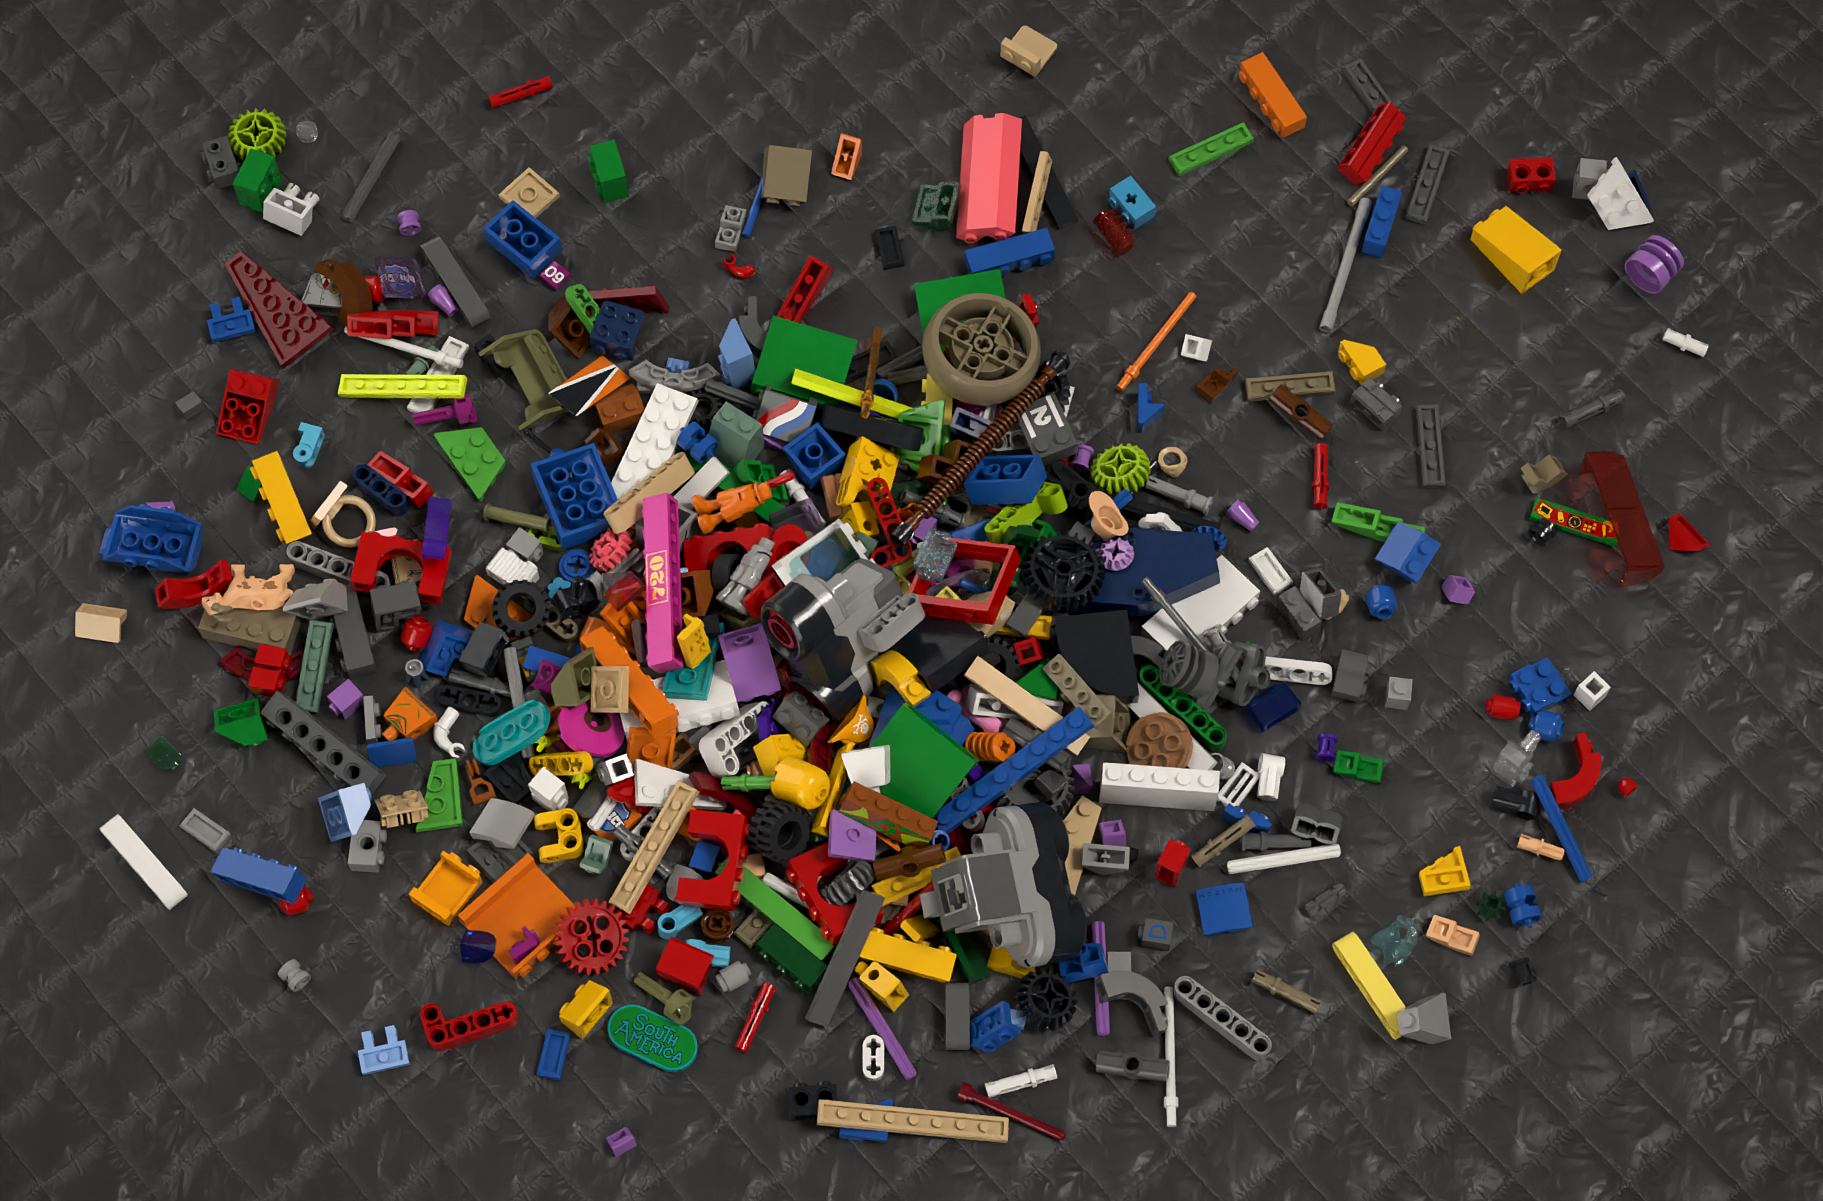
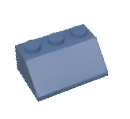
M734 318L731 319L719 345L721 354L718 355V359L721 364L720 369L723 374L724 384L742 391L751 387L756 371L753 354Z
M365 783L337 790L318 798L331 842L355 835L359 830L371 806V793L369 788L365 786Z

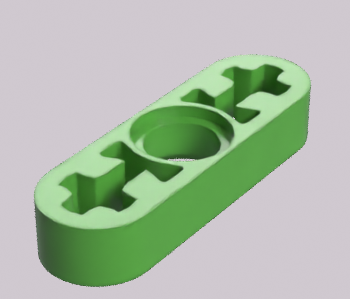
M583 285L569 286L565 292L566 300L591 334L600 308ZM587 306L590 307L592 311V315L590 318L587 317L585 313V309Z

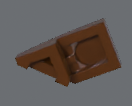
M1214 368L1212 373H1209L1196 385L1195 391L1213 403L1236 377L1239 369L1232 368V371H1221L1220 368Z

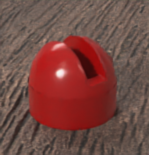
M1622 778L1618 783V790L1624 798L1631 795L1638 788L1636 782L1631 778Z

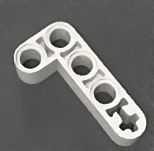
M762 701L744 705L739 709L740 716L723 721L700 740L699 750L712 776H730L738 772L739 761L733 748L759 728L758 716L764 711L765 706L769 705L767 702Z

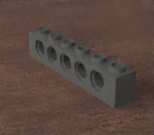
M276 691L260 712L266 717L264 721L273 728L279 727L283 731L282 736L291 742L295 740L300 744L298 748L308 756L310 754L317 758L315 762L324 769H331L334 772L332 776L341 783L346 781L351 786L365 783V786L369 788L372 795L387 776L287 694ZM290 713L291 721L286 724L285 717ZM307 726L308 734L303 738L302 730ZM322 740H324L326 744L324 750L320 751L319 744ZM342 754L343 760L337 765L336 757ZM358 767L360 774L354 779L353 771Z

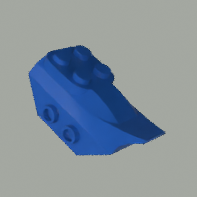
M140 504L139 506L130 505L115 512L113 523L105 530L99 553L103 555L102 560L124 563L130 567L141 565L152 570L189 573L195 569L202 547V523L168 507L158 509L146 504Z

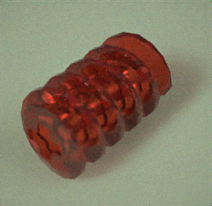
M1118 209L1105 210L1094 218L1093 223L1097 225L1099 231H1102V235L1107 238V242L1112 244L1111 247L1116 251L1117 256H1123L1133 248L1134 242L1138 237L1137 235L1130 236L1133 232L1132 228L1125 230L1128 223H1120L1123 220V216H1116L1119 212Z

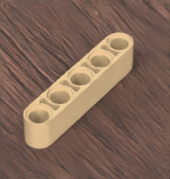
M684 452L671 456L604 511V516L615 534L627 530L643 517L644 498L663 493L671 494L694 475L695 471Z

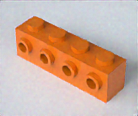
M1262 52L1241 62L1239 78L1243 84L1246 83L1249 87L1252 98L1254 100L1257 99L1263 114L1272 121L1273 129L1279 132L1282 138H1285L1305 128L1306 114L1265 54Z

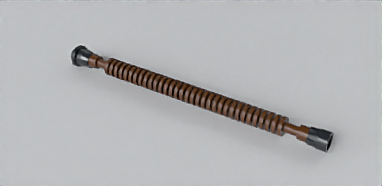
M1054 351L1051 354V358L1045 364L1046 367L1041 371V376L1037 380L1033 379L1008 404L1001 414L966 450L962 457L956 461L930 492L916 505V513L913 517H909L904 523L901 522L890 534V539L897 546H905L914 536V531L919 527L918 523L923 518L929 519L956 487L963 482L988 452L1045 391L1044 384L1047 381H1051L1055 376L1058 377L1064 369L1070 367V358L1065 352Z

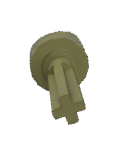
M642 972L638 973L634 983L665 1004L664 1015L679 1025H683L690 1020L692 1001L696 999L693 995L684 989H679L672 993Z

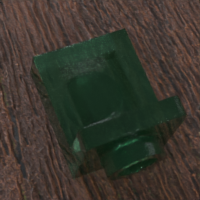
M162 735L144 751L163 771L175 769L181 763L179 758L183 755Z

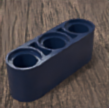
M359 464L353 469L352 475L356 487L394 516H403L407 513L409 506L405 493L369 465ZM363 475H368V478L364 480L359 479ZM379 488H385L383 492H376ZM395 501H402L399 505H393Z

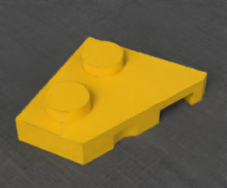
M1460 846L1455 847L1453 852L1444 858H1439L1433 865L1427 866L1419 872L1424 896L1470 890L1471 885Z

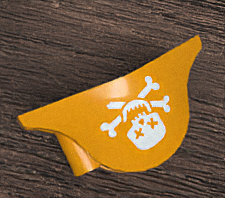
M864 694L857 705L845 716L827 742L841 741L844 745L850 743L854 747L855 744L866 741L872 735L874 722L868 712L866 696Z

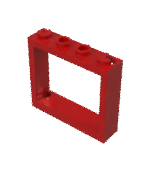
M932 536L907 594L914 593L918 595L925 616L994 625L1021 559L1016 547L1013 545L956 539L947 536ZM942 556L1003 563L987 603L926 595Z

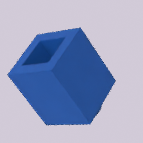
M698 840L689 868L702 877L712 879L721 857V849L718 844L710 840H705L704 842Z

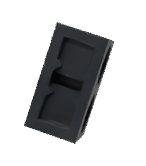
M823 1081L818 1082L815 1086L798 1083L794 1084L793 1087H789L791 1121L817 1120L818 1101L821 1096L829 1095L832 1098L831 1101H837L836 1084ZM799 1097H805L808 1099V1102L804 1106H799L795 1103V1100Z

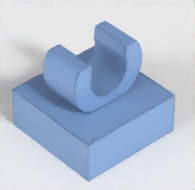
M668 358L665 369H668V372L681 373L682 370L690 368V362Z

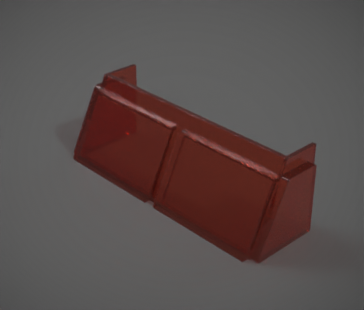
M1616 451L1586 452L1580 465V474L1593 473L1627 566L1620 584L1622 583L1625 586L1657 578L1658 574L1662 573L1665 565L1624 455H1619Z

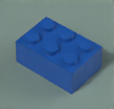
M514 200L483 228L486 242L532 279L562 251L560 237Z
M1040 455L985 456L967 476L964 486L971 505L1028 504L1034 500L1047 478V474Z

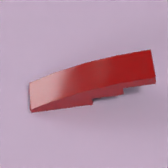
M393 310L348 314L347 336L392 339V336L415 337L416 333L438 335L439 311Z

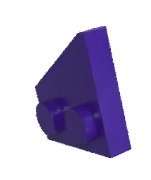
M782 696L772 697V704L766 705L764 711L758 716L759 740H764L771 735L786 734V729L772 718L782 703Z

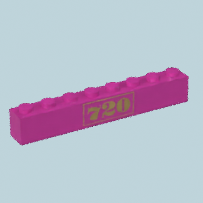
M669 493L644 498L642 508L644 518L642 533L645 542V549L643 550L645 559L644 578L646 580V590L644 592L646 600L645 620L647 622L645 638L648 648L646 662L648 667L659 674L684 668L683 654L677 636L682 631L678 500Z

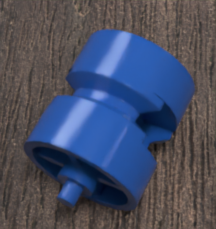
M692 422L687 427L680 429L682 432L678 436L676 443L686 452L690 451V456L699 464L706 462L710 457H715L714 453L719 446V442L710 434L705 435V429L697 422Z
M1515 883L1514 888L1507 890L1503 894L1507 907L1512 909L1509 914L1513 926L1527 925V928H1531L1532 923L1542 918L1539 905L1534 903L1537 898L1532 885L1519 886L1518 883Z

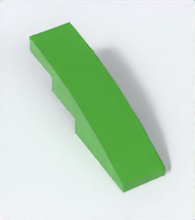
M1339 502L1336 504L1332 518V524L1382 542L1386 541L1397 521L1403 523L1401 518L1381 515L1380 510ZM1406 524L1423 533L1426 532L1425 527Z

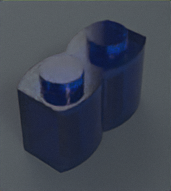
M1286 682L1280 685L1279 683L1272 685L1267 690V694L1262 696L1260 694L1256 695L1249 702L1247 712L1262 732L1271 729L1300 710L1302 703Z

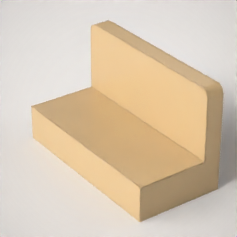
M83 603L76 611L75 636L118 643L121 640V624L127 618V610Z

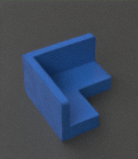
M438 620L429 642L420 656V661L425 671L446 677L454 659H460V653L470 641L472 631Z

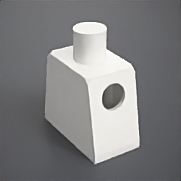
M889 745L852 750L841 754L851 784L855 781L880 793L879 786L890 783Z

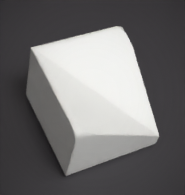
M1186 334L1181 356L1207 361L1212 340Z

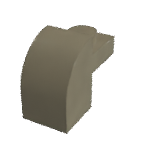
M1552 455L1546 456L1536 465L1527 463L1521 467L1524 473L1521 477L1533 494L1552 487L1568 475L1557 457Z

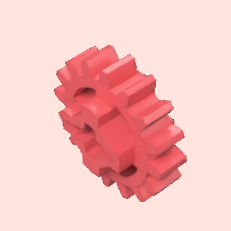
M608 528L604 534H600L601 538L594 541V546L590 549L593 552L589 555L590 563L600 572L602 570L607 572L609 568L613 570L616 564H621V559L626 558L628 551L631 550L629 545L633 542L630 539L632 535L627 530L615 534L613 530Z

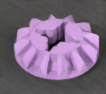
M1120 537L1116 540L1109 538L1108 542L1102 543L1098 556H1103L1102 563L1105 564L1106 569L1113 571L1122 570L1129 566L1134 558L1133 546L1129 544L1128 540L1123 541ZM1118 548L1119 554L1113 560L1112 553Z

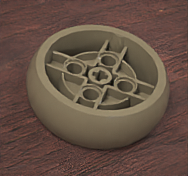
M971 293L948 301L933 314L923 334L922 353L929 375L946 394L967 404L991 406L1013 399L1032 382L1040 364L1041 345L1033 322L1020 307L1000 296L987 293ZM969 319L963 323L959 322L960 320ZM1010 333L1019 343L1023 354L1014 350V343ZM940 345L949 349L950 359L954 367L943 355ZM1001 375L1004 376V377H1006V378L1000 379V380H993V379H995V378H998V377L1001 376Z

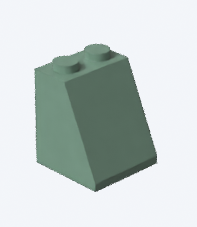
M725 402L713 417L709 434L719 442V446L714 453L715 457L734 471L733 467L742 460H755L764 448L763 425L730 403Z

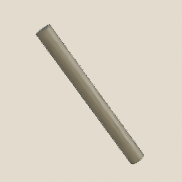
M1402 145L1347 200L1348 205L1353 207L1408 152V148Z

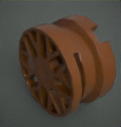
M709 909L702 916V933L709 942L720 944L732 937L734 922L729 911Z

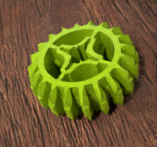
M255 108L253 113L247 110L246 115L239 113V120L233 119V125L229 126L230 133H228L230 146L236 156L239 155L242 161L246 159L251 148L276 156L275 152L281 153V147L285 146V139L287 137L285 126L278 116L275 117L273 112L268 113L265 108L261 112Z
M1122 443L1117 447L1112 445V448L1109 450L1104 448V453H1098L1097 459L1093 460L1091 478L1095 486L1106 487L1105 490L1108 491L1109 495H1113V493L1118 495L1123 489L1129 492H1137L1138 487H1144V481L1149 480L1148 477L1151 474L1150 461L1143 449H1140L1137 445L1132 446L1130 443L1126 446Z

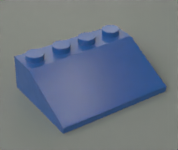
M594 443L531 463L532 478L548 517L551 518V524L562 550L585 543L611 527L604 516V511L618 499Z

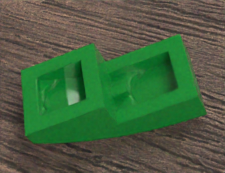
M1337 750L1333 772L1355 780L1381 784L1385 762L1384 759L1361 757L1360 753Z

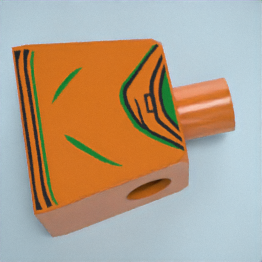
M405 687L385 712L384 719L389 727L381 735L386 741L395 740L399 736L403 739L413 738L415 740L434 727L433 724L438 722V719L430 708Z

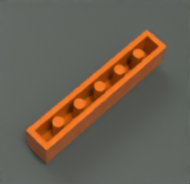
M601 626L579 638L581 652L589 647H594L597 666H629L628 708L655 739L678 727L677 716H679L677 707L667 701L664 692L654 686L651 677L642 672L639 663L630 658L627 649L617 643V639L612 632L608 633Z

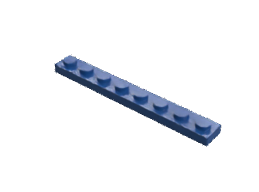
M1079 706L943 806L933 818L938 821L937 828L949 834L1095 727Z

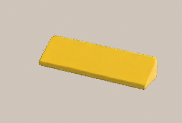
M850 743L837 751L829 774L830 792L825 802L817 809L812 824V833L824 836L828 834L830 811L832 809L836 810L848 776L841 754L854 750Z

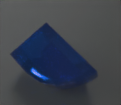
M466 930L460 941L462 963H482L491 959L497 947L495 936L485 931Z

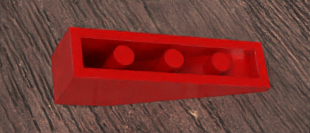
M810 255L777 317L801 323L824 289L834 269Z

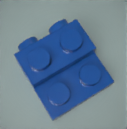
M1548 657L1513 672L1508 679L1510 690L1518 695L1522 708L1525 712H1529L1531 716H1536L1538 711L1548 710L1572 696L1571 691Z

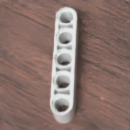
M118 814L99 828L108 841L169 910L188 896L182 886Z

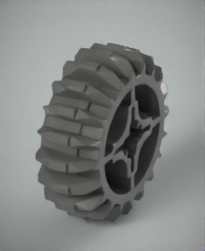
M856 860L824 884L819 890L820 896L832 905L842 906L876 878L873 864L865 860Z

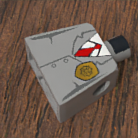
M313 273L302 301L319 315L339 316L342 308V296L339 288L333 281L320 273Z

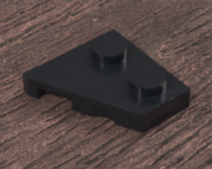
M520 751L500 763L492 765L483 773L484 777L509 802L520 804L532 793L528 786L529 780Z

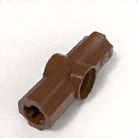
M1281 384L1269 398V401L1288 414L1295 423L1301 424L1320 440L1325 437L1333 426L1330 421L1311 408L1307 401L1301 400ZM1299 407L1304 408L1307 415L1300 417L1296 414L1295 409Z
M942 843L920 849L906 846L899 850L898 855L873 861V868L877 880L901 874L910 878L917 876L923 868L946 862V855Z

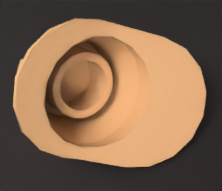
M1101 491L1092 492L1089 496V505L1093 512L1091 520L1093 531L1102 537L1105 542H1108L1109 538L1113 539L1116 535L1123 536L1127 534L1129 530L1128 524L1114 501Z

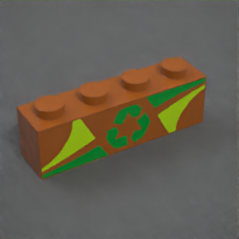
M855 781L845 793L838 811L846 817L917 849L924 848L929 844L938 823L937 820Z

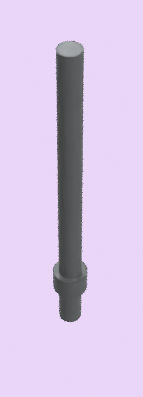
M1148 576L1143 578L1140 582L1151 594V599L1156 604L1159 603L1188 640L1197 649L1201 648L1210 652L1165 598L1167 595L1161 588L1158 589ZM1232 677L1227 682V686L1234 681Z

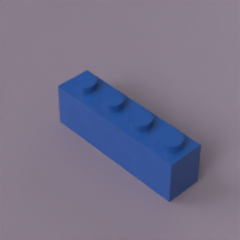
M1044 228L965 250L964 262L969 274L1000 269L1001 276H1006L1016 270L1023 271L1034 265L1050 263L1055 259V247L1048 229Z
M223 847L210 871L221 882L292 904L297 900L307 880L300 874L301 870L294 865L288 864L286 867L277 860L269 859L267 861L255 853L247 855L244 851L235 847L233 850Z

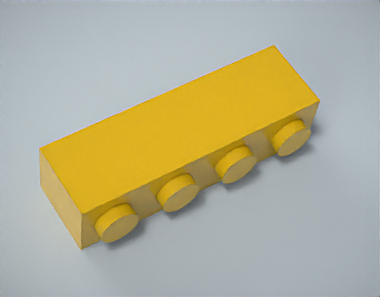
M278 451L253 460L254 466L250 467L254 479H260L263 486L258 489L263 501L268 499L271 508L267 510L271 520H277L280 527L276 530L280 542L285 541L289 545L292 542L312 536Z
M872 927L858 960H864L869 963L876 961L883 967L942 983L950 982L957 955L952 953L951 948L939 946L936 949L929 947L930 943L926 941H907V937L894 933L893 936L884 934V930Z

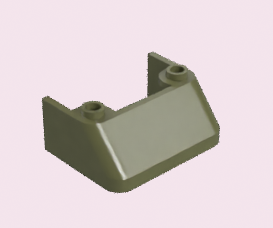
M533 329L502 336L479 352L480 357L493 354L494 360L499 366L504 368L511 367L531 405L525 408V418L527 421L518 426L519 430L539 426L569 411L548 394L565 382L567 378L540 331Z

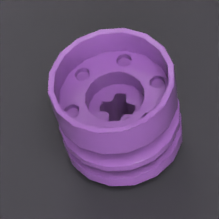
M1652 235L1645 240V243L1640 246L1638 251H1635L1626 260L1624 266L1628 277L1636 286L1648 293L1657 294L1683 268L1684 259L1674 244L1661 236Z

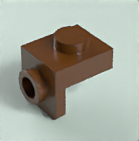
M602 428L593 430L584 441L585 445L595 444L601 461L605 465H609L623 452L611 431Z

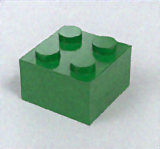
M615 140L590 146L591 154L587 155L590 173L595 181L597 195L602 196L604 203L629 197L626 175Z
M252 148L250 149L233 182L240 205L263 213L264 200L274 188L278 189L282 183V177L275 156Z

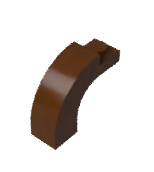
M333 259L316 262L314 270L333 281L341 292L342 308L338 318L340 323L347 326L348 314L372 312L371 292L367 281L357 267L350 262L339 264Z

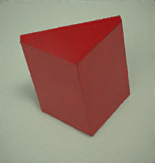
M671 937L656 967L657 976L701 996L714 955Z

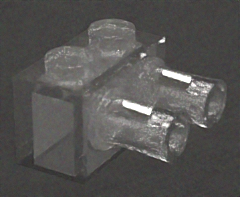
M1530 730L1520 744L1510 739L1497 756L1491 772L1512 787L1517 782L1522 784L1533 766L1530 763L1534 756L1532 753L1537 748V743L1540 741L1541 736L1537 732Z

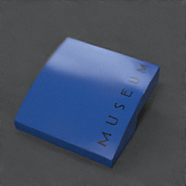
M1245 883L1220 885L1196 891L1203 932L1206 937L1225 932L1232 934L1254 928Z

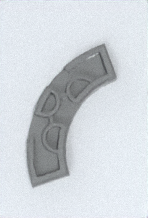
M648 360L629 369V375L633 379L654 389L658 383L679 392L692 391L704 388L709 379L717 382L721 381V374L709 363L697 368L682 370L681 373L668 372V369L655 366Z

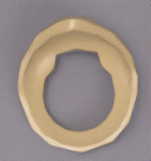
M1167 447L1159 453L1158 464L1165 473L1173 478H1177L1187 465V457L1179 448ZM1173 453L1179 456L1181 462L1168 466L1164 463L1163 458L1165 455Z

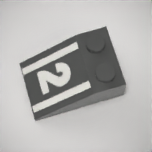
M1055 393L1037 399L1018 420L1031 455H1040L1044 466L1079 453L1077 442Z

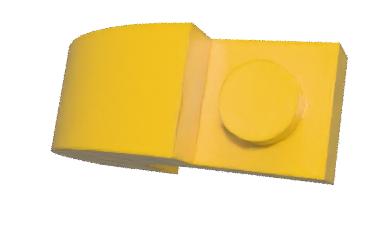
M888 650L868 663L872 672V679L878 687L888 681L897 689L904 700L913 707L930 697L931 692L917 676V669L900 653Z

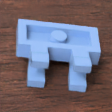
M394 1025L385 1027L388 1044L376 1047L371 1030L361 1032L365 1049L358 1050L363 1075L410 1065L405 1040L398 1041L397 1029Z

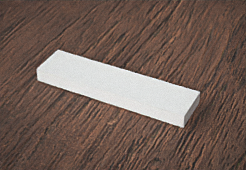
M449 336L441 351L448 353L451 357L462 360L469 349V345ZM434 361L426 375H454L457 367L447 364L443 366ZM412 398L407 406V410L413 413L431 410L439 398Z

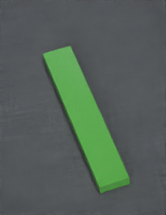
M728 858L715 871L717 876L725 869ZM743 866L742 868L745 871L744 880L740 882L738 890L741 896L823 961L836 945L831 946L830 942L822 937L820 928Z

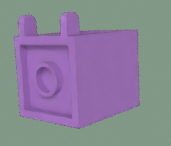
M762 623L718 635L737 702H748L754 699V697L772 695L776 691L781 690L770 648L773 646L766 637Z

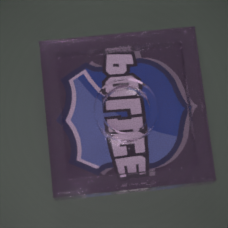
M377 256L374 259L384 297L423 299L426 296L415 258Z

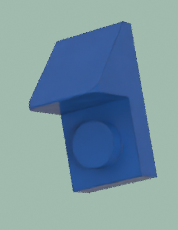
M1147 383L1138 384L1137 433H1142L1163 415L1165 404L1151 403L1152 392H1147Z

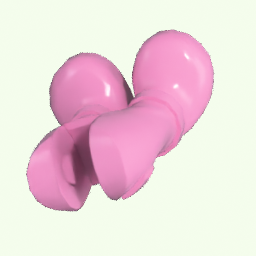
M966 685L961 692L953 689L947 695V697L961 706V714L967 717L971 723L982 728L984 732H1002L1009 721L1007 718L973 715L965 705L969 685Z

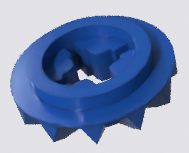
M1200 526L1192 531L1212 533L1216 552L1225 548L1227 538L1218 529Z
M574 549L563 555L559 563V569L565 580L573 583L575 576L579 575L587 579L593 574L595 567L590 563V553L585 550ZM580 560L581 567H583V569H579L577 574H575L574 568L572 566H576V564Z

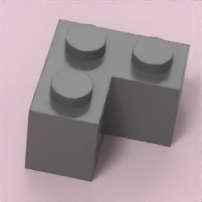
M402 581L397 583V585L388 587L381 585L370 590L371 609L377 633L398 629L399 619L421 615V605L415 581Z

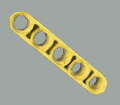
M1351 932L1332 943L1337 957L1388 1033L1395 1040L1400 1038L1397 1012L1406 1007L1359 937L1354 932Z

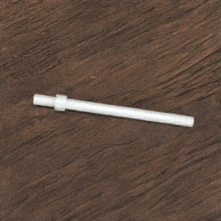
M347 326L344 328L345 333H347ZM360 337L435 360V363L443 366L446 364L457 368H462L463 360L451 357L443 351L435 352L393 338Z
M1164 987V997L1168 1003L1164 1007V1014L1168 1021V1029L1165 1031V1060L1170 1061L1164 1108L1167 1111V1127H1176L1178 1097H1176L1174 994L1173 987Z

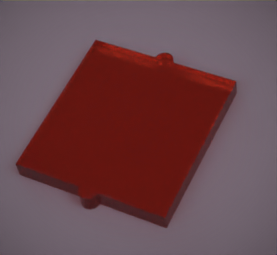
M630 571L603 596L619 612L647 587Z

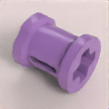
M1078 444L1079 453L1075 454L1074 460L1070 462L1069 466L1075 472L1087 473L1089 471V460L1094 454V449L1084 444Z

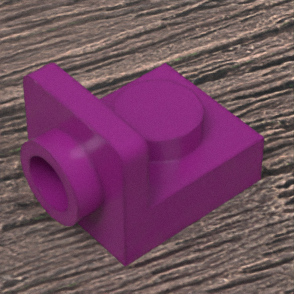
M526 926L521 929L527 940L517 942L512 946V950L509 951L515 965L520 963L539 946L538 942H540L538 935L533 929L529 931Z

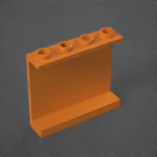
M527 853L459 913L458 917L470 933L517 980L519 977L523 978L528 975L532 970V966L537 961L541 962L547 958L550 950L556 945L553 942L559 939V936L553 934V932L560 930L555 925V922H563L559 915H568L566 907L573 909L575 907L568 897L536 866L535 860ZM576 921L574 923L573 929H579L582 926V923L580 921ZM526 926L529 931L533 929L540 939V942H538L539 946L520 963L515 965L509 951L512 950V946L517 942L527 940L521 929Z

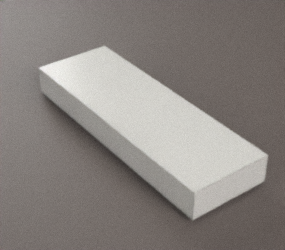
M712 457L674 498L678 500V505L693 511L695 508L692 503V496L701 495L705 499L730 472L716 457Z

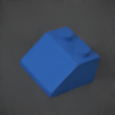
M818 422L783 447V451L795 473L810 490L821 483L822 477L833 474L845 464L846 454Z
M1397 521L1374 560L1408 582L1416 583L1421 578L1441 544L1425 533Z

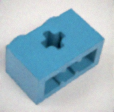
M1132 176L1127 177L1110 188L1108 199L1110 205L1121 213L1123 221L1127 225L1130 224L1134 230L1155 217V204Z

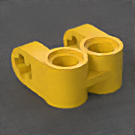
M564 808L539 813L534 816L536 830L557 828L559 838L558 844L547 845L538 849L540 862L552 863L575 859L583 854L585 845L582 838L581 822L573 809ZM565 820H574L570 826H563ZM569 841H577L576 846L573 848L566 847Z

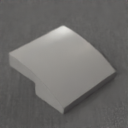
M491 798L469 833L473 839L492 841L495 847L514 849L535 816V813L518 804Z

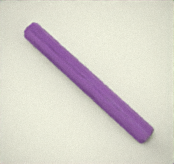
M1095 921L1092 923L1093 943L1102 944L1106 957L1105 923ZM1095 985L1097 1034L1106 1036L1110 1033L1108 1002H1101Z
M858 977L851 979L848 982L849 988L877 1034L882 1038L885 1047L905 1080L914 1078L917 1075L915 1068Z

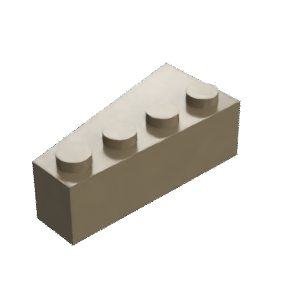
M233 608L224 615L232 616L234 620L230 623H220L204 609L198 630L203 639L258 651L259 644L286 648L290 656L303 618L284 612L283 608L275 610Z

